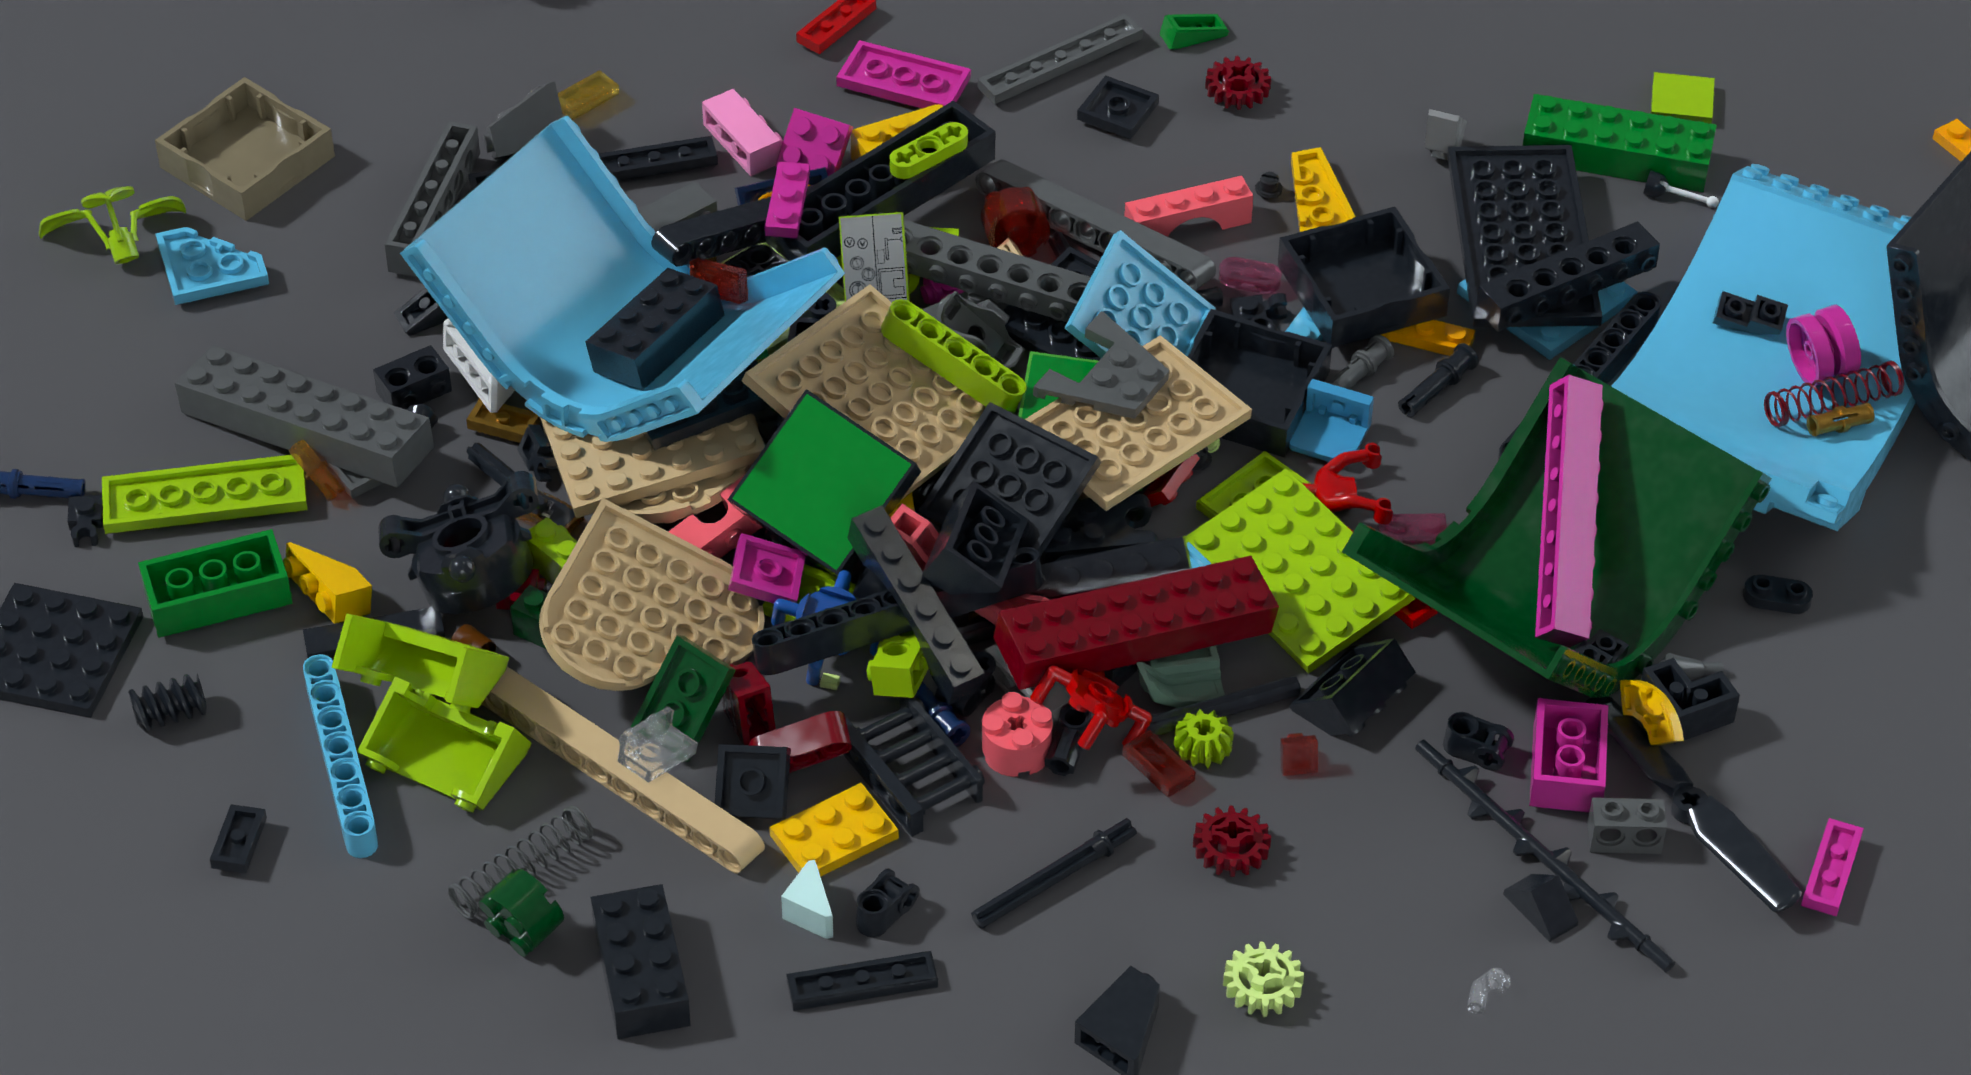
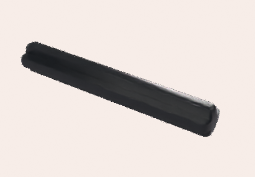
M474 443L472 447L468 446L466 453L469 454L468 459L499 485L502 486L508 477L515 472L482 444ZM537 490L539 502L536 509L532 512L536 515H542L544 511L549 510L550 505L548 504V498Z

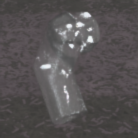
M1491 968L1474 980L1467 1003L1468 1011L1473 1014L1484 1013L1488 994L1493 989L1500 993L1504 992V989L1508 990L1511 985L1510 975L1504 973V969Z

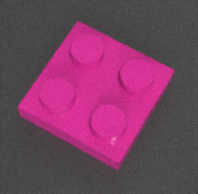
M794 108L775 167L778 166V162L810 164V170L826 167L827 175H832L840 169L853 126Z
M741 533L737 542L728 590L773 604L780 598L797 603L805 556L800 550Z

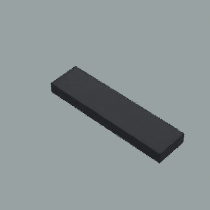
M432 607L372 617V619L406 626L445 638L441 613ZM344 622L303 629L307 658L319 654L334 658Z
M931 951L786 974L793 1011L938 987V977Z

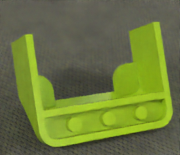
M347 613L331 668L361 674V682L375 686H381L382 680L393 682L396 676L410 682L413 689L443 697L446 700L445 702L450 703L449 708L470 713L471 707H480L505 673L510 657L406 626Z

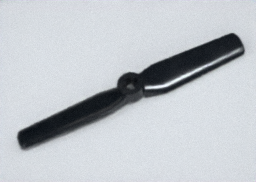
M1591 697L1585 702L1609 705L1608 732L1646 776L1672 797L1671 813L1674 818L1679 822L1690 824L1695 836L1774 912L1784 911L1798 902L1802 896V891L1734 812L1710 795L1708 797L1701 789L1693 787L1694 784L1684 768L1660 745H1650L1647 732L1631 716L1623 715L1622 707L1612 697Z

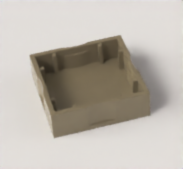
M246 77L215 97L201 111L185 118L155 140L161 169L245 221L335 157L331 128L301 110L284 104L274 94Z

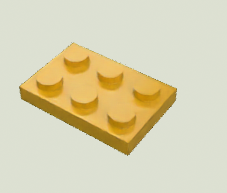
M859 783L770 826V836L798 873L808 861L815 860L821 877L898 839L899 829L865 786Z

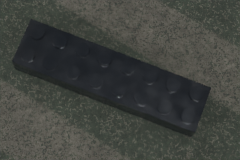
M951 101L807 189L798 237L766 236V243L789 261L822 248H827L837 258L841 255L839 217L878 214L879 212H904L905 216L995 160L996 131L958 103ZM949 122H958L967 127L968 145L963 151L908 179L896 178L890 173V154L894 150ZM924 148L921 151L933 153L937 150L934 148Z

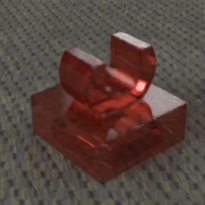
M1302 733L1287 734V738H1280L1281 771L1283 776L1318 772V741L1315 735L1303 736Z

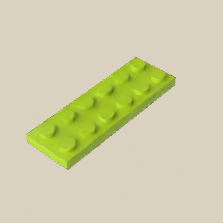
M302 453L102 477L103 526L105 534L308 510Z

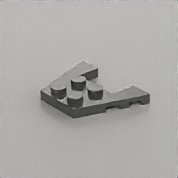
M1101 311L1086 327L1085 338L1109 349L1080 383L1049 369L1035 384L1033 396L1045 399L1046 395L1062 398L1061 403L1074 405L1076 401L1094 405L1093 410L1135 419L1168 381L1170 370L1106 313Z

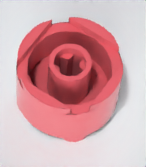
M1008 692L1002 696V699L990 705L982 719V750L988 766L994 771L1010 777H1018V773L1030 771L1031 775L1045 767V758L1052 742L1053 722L1051 710L1043 704L1039 705L1030 698L1021 696L1016 692Z

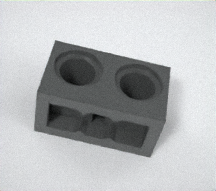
M1592 798L1587 824L1590 852L1662 854L1667 830L1664 799Z

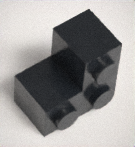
M1674 658L1643 668L1641 680L1659 688L1674 706L1681 723L1684 741L1735 722L1740 694L1722 671L1691 682Z

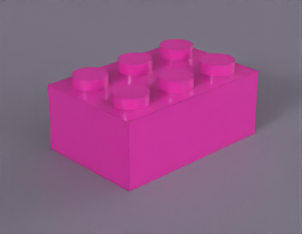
M1538 698L1533 728L1529 806L1590 812L1592 798H1604L1609 705Z

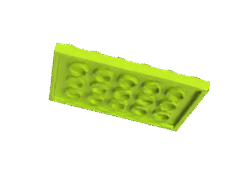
M1286 468L1185 536L1186 543L1190 542L1211 564L1252 556L1279 605L1272 632L1268 634L1308 674L1415 600V597L1342 553L1353 532Z

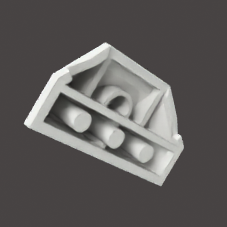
M449 318L445 320L443 327L444 351L489 412H497L515 389L510 386L506 390L480 361Z

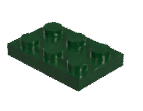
M676 635L631 728L682 762H690L736 669L687 637Z

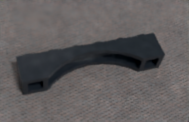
M881 505L852 518L847 537L863 565L883 582L902 609L920 644L931 677L948 705L979 692L985 674L929 581L922 575L923 571L883 506Z

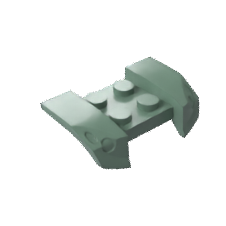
M1216 645L1147 661L1148 664L1136 662L1139 670L1140 685L1156 703L1181 708L1225 695L1221 683L1220 658Z

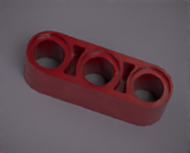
M829 711L756 736L749 742V746L791 748L789 773L841 756L852 748L845 714L841 711Z

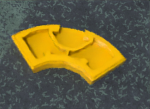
M1620 680L1623 715L1633 716L1643 724L1647 731L1650 745H1664L1684 741L1681 723L1676 710L1659 688L1642 680Z

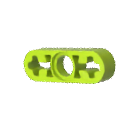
M949 122L894 150L890 154V173L896 178L908 179L963 151L968 145L967 127L958 122ZM924 148H934L937 151L925 153L921 150Z

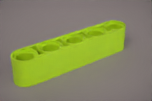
M904 299L892 302L881 325V332L887 340L985 407L991 402L1013 414L1015 413L1026 391V383L1019 375L912 302Z

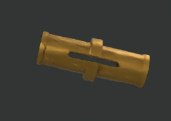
M1868 402L1847 408L1837 406L1830 412L1808 416L1807 429L1812 436L1832 431L1838 433L1846 432L1850 427L1872 423L1875 417L1874 410ZM1848 417V418L1843 419V420L1833 421V420H1837V419H1841V418Z

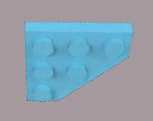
M189 227L155 233L175 305L269 284L262 255L251 250L249 253L235 249V244L216 237L211 239L198 235L197 230Z

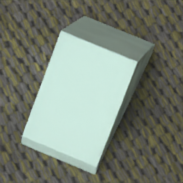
M810 860L781 896L782 919L825 939L833 938V915L816 861Z

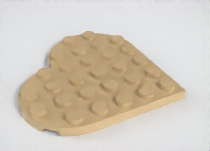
M602 498L547 594L540 612L539 628L541 638L548 653L564 672L580 682L597 689L625 691L640 688L654 681L676 635L687 637L728 665L743 663L753 652V635L764 628L763 606H759L756 598L728 590L732 565Z

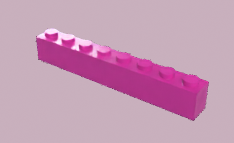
M1572 375L1563 377L1552 383L1549 387L1535 638L1569 648L1581 643L1583 640L1589 639L1592 629L1590 617L1591 601L1594 595L1592 579L1595 566L1594 541L1597 533V526L1595 524L1596 506L1599 500L1597 483L1600 471L1599 445L1602 438L1600 426L1601 412L1604 405L1602 399L1603 385Z

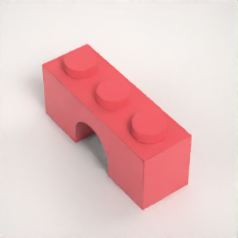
M743 475L720 493L727 511L721 520L715 523H703L692 513L668 532L720 559L732 549L737 548V542L741 533L751 536L763 527L734 508L727 500L744 477Z

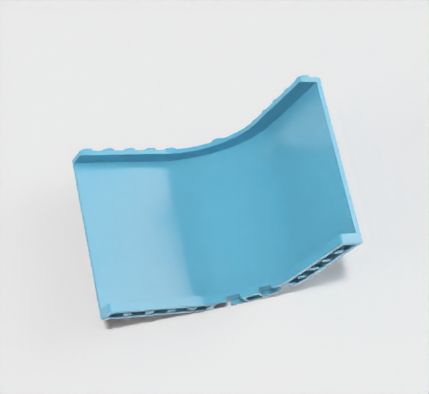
M564 116L550 123L400 252L401 256L470 348L506 390L510 386L527 400L524 406L552 425L582 438L587 434L598 436L600 441L603 442L624 440L698 414L845 274L838 264L836 257L827 248L819 249L745 278L719 276L701 269L692 263L678 267L674 266L652 248L651 241L656 233L655 230L648 225L639 213L636 204L628 198L620 187L617 178L609 172L601 161L598 152L590 146L582 135L579 126L569 116ZM671 268L718 286L725 315L644 390L593 372L585 341L664 270Z

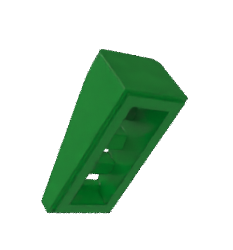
M1218 14L1165 15L1160 29V36L1169 49H1179L1226 37L1229 33V30Z

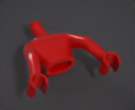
M1368 443L1365 449L1348 451L1337 455L1317 471L1314 484L1302 483L1332 513L1360 508L1373 511V519L1379 524H1389L1392 520L1393 511L1391 510L1389 499L1379 498L1373 500L1357 495L1355 478L1338 474L1347 465L1362 462L1369 469H1377L1381 465L1382 456L1380 454V447L1376 443Z

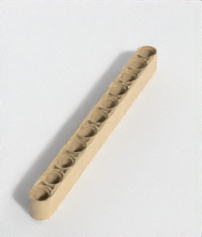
M508 666L505 673L483 701V706L729 871L740 873L764 851L765 845L762 838L752 828Z

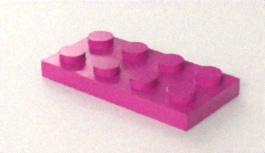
M859 40L838 73L836 86L918 108H926L938 104L945 106L951 101L957 103L971 79V69Z

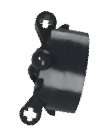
M526 471L514 472L495 494L481 499L470 496L468 489L464 485L452 484L446 488L443 495L444 503L439 507L437 514L423 519L389 515L380 521L378 527L380 551L388 558L394 559L414 554L412 564L408 570V577L410 580L418 579L425 597L432 608L448 614L478 611L510 596L523 585L533 570L534 557L527 543V540L532 539V534L530 530L521 527L516 518L529 514L536 509L539 502L536 479L531 473Z

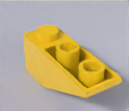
M292 542L286 543V557L283 559V563L288 577L294 580L302 592L308 595L317 605L318 609L322 613L324 612L334 624L345 621L347 613L358 616L371 614L372 585L356 568Z

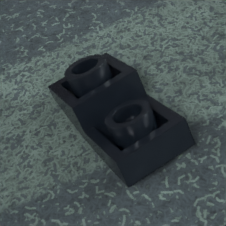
M1722 291L1712 323L1745 332L1780 334L1788 305L1758 294L1755 300L1751 301Z
M1599 629L1588 642L1583 640L1574 651L1601 663L1613 664L1621 661L1627 655L1629 645Z

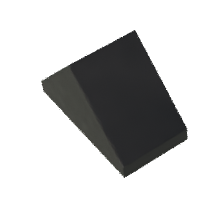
M1530 874L1504 890L1503 895L1549 942L1578 926V919L1559 875Z

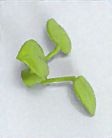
M131 186L116 187L107 190L105 193H94L82 198L81 204L84 208H88L86 210L72 209L44 218L40 222L39 237L42 239L43 236L63 225L87 218L103 240L106 250H111L114 263L123 264L139 258L135 242L139 241L137 236V219L166 212L186 213V208L183 201L175 196L162 197L144 203L138 209L130 212L131 232H128L127 227H119L112 202L126 199L132 196L135 191ZM106 204L114 230L109 232V238L92 216L90 208Z

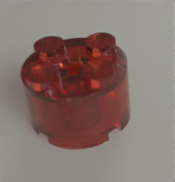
M1006 188L999 192H991L986 196L985 204L981 211V223L990 246L997 248L1009 238L1016 244L1022 255L1029 258L1037 253L1036 249L1042 243L1044 245L1047 243L1050 236V225L1038 196L1031 188Z

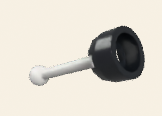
M1652 170L1649 173L1643 194L1652 197H1659L1665 192H1671L1706 203L1710 208H1716L1719 204V200L1715 196L1705 197L1669 186L1663 174Z

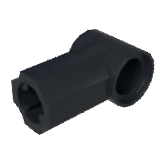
M1070 704L1063 706L1061 709L1059 724L1045 758V766L1052 770L1054 774L1061 776L1074 774L1083 750L1079 746L1078 741L1091 721L1090 711L1080 712Z

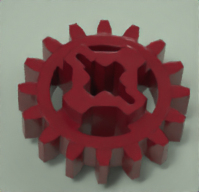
M1235 56L1234 61L1224 57L1223 64L1215 61L1213 68L1207 69L1205 89L1208 90L1207 96L1215 97L1214 103L1216 104L1225 102V108L1227 109L1231 105H1236L1237 110H1241L1242 105H1246L1251 109L1253 108V102L1262 104L1263 97H1269V90L1271 89V76H1268L1269 70L1268 68L1261 69V62L1252 64L1250 57L1245 61H1241L1239 56Z
M1230 805L1228 812L1223 813L1217 807L1215 808V816L1205 813L1203 815V823L1197 822L1195 825V834H1193V848H1196L1195 857L1196 859L1204 858L1203 867L1206 869L1213 865L1216 866L1217 875H1220L1223 870H1229L1230 877H1235L1236 870H1241L1243 874L1249 875L1250 866L1259 870L1262 860H1268L1269 849L1271 848V835L1268 834L1269 826L1267 823L1260 824L1259 814L1249 817L1248 808H1244L1240 813H1237L1234 806Z

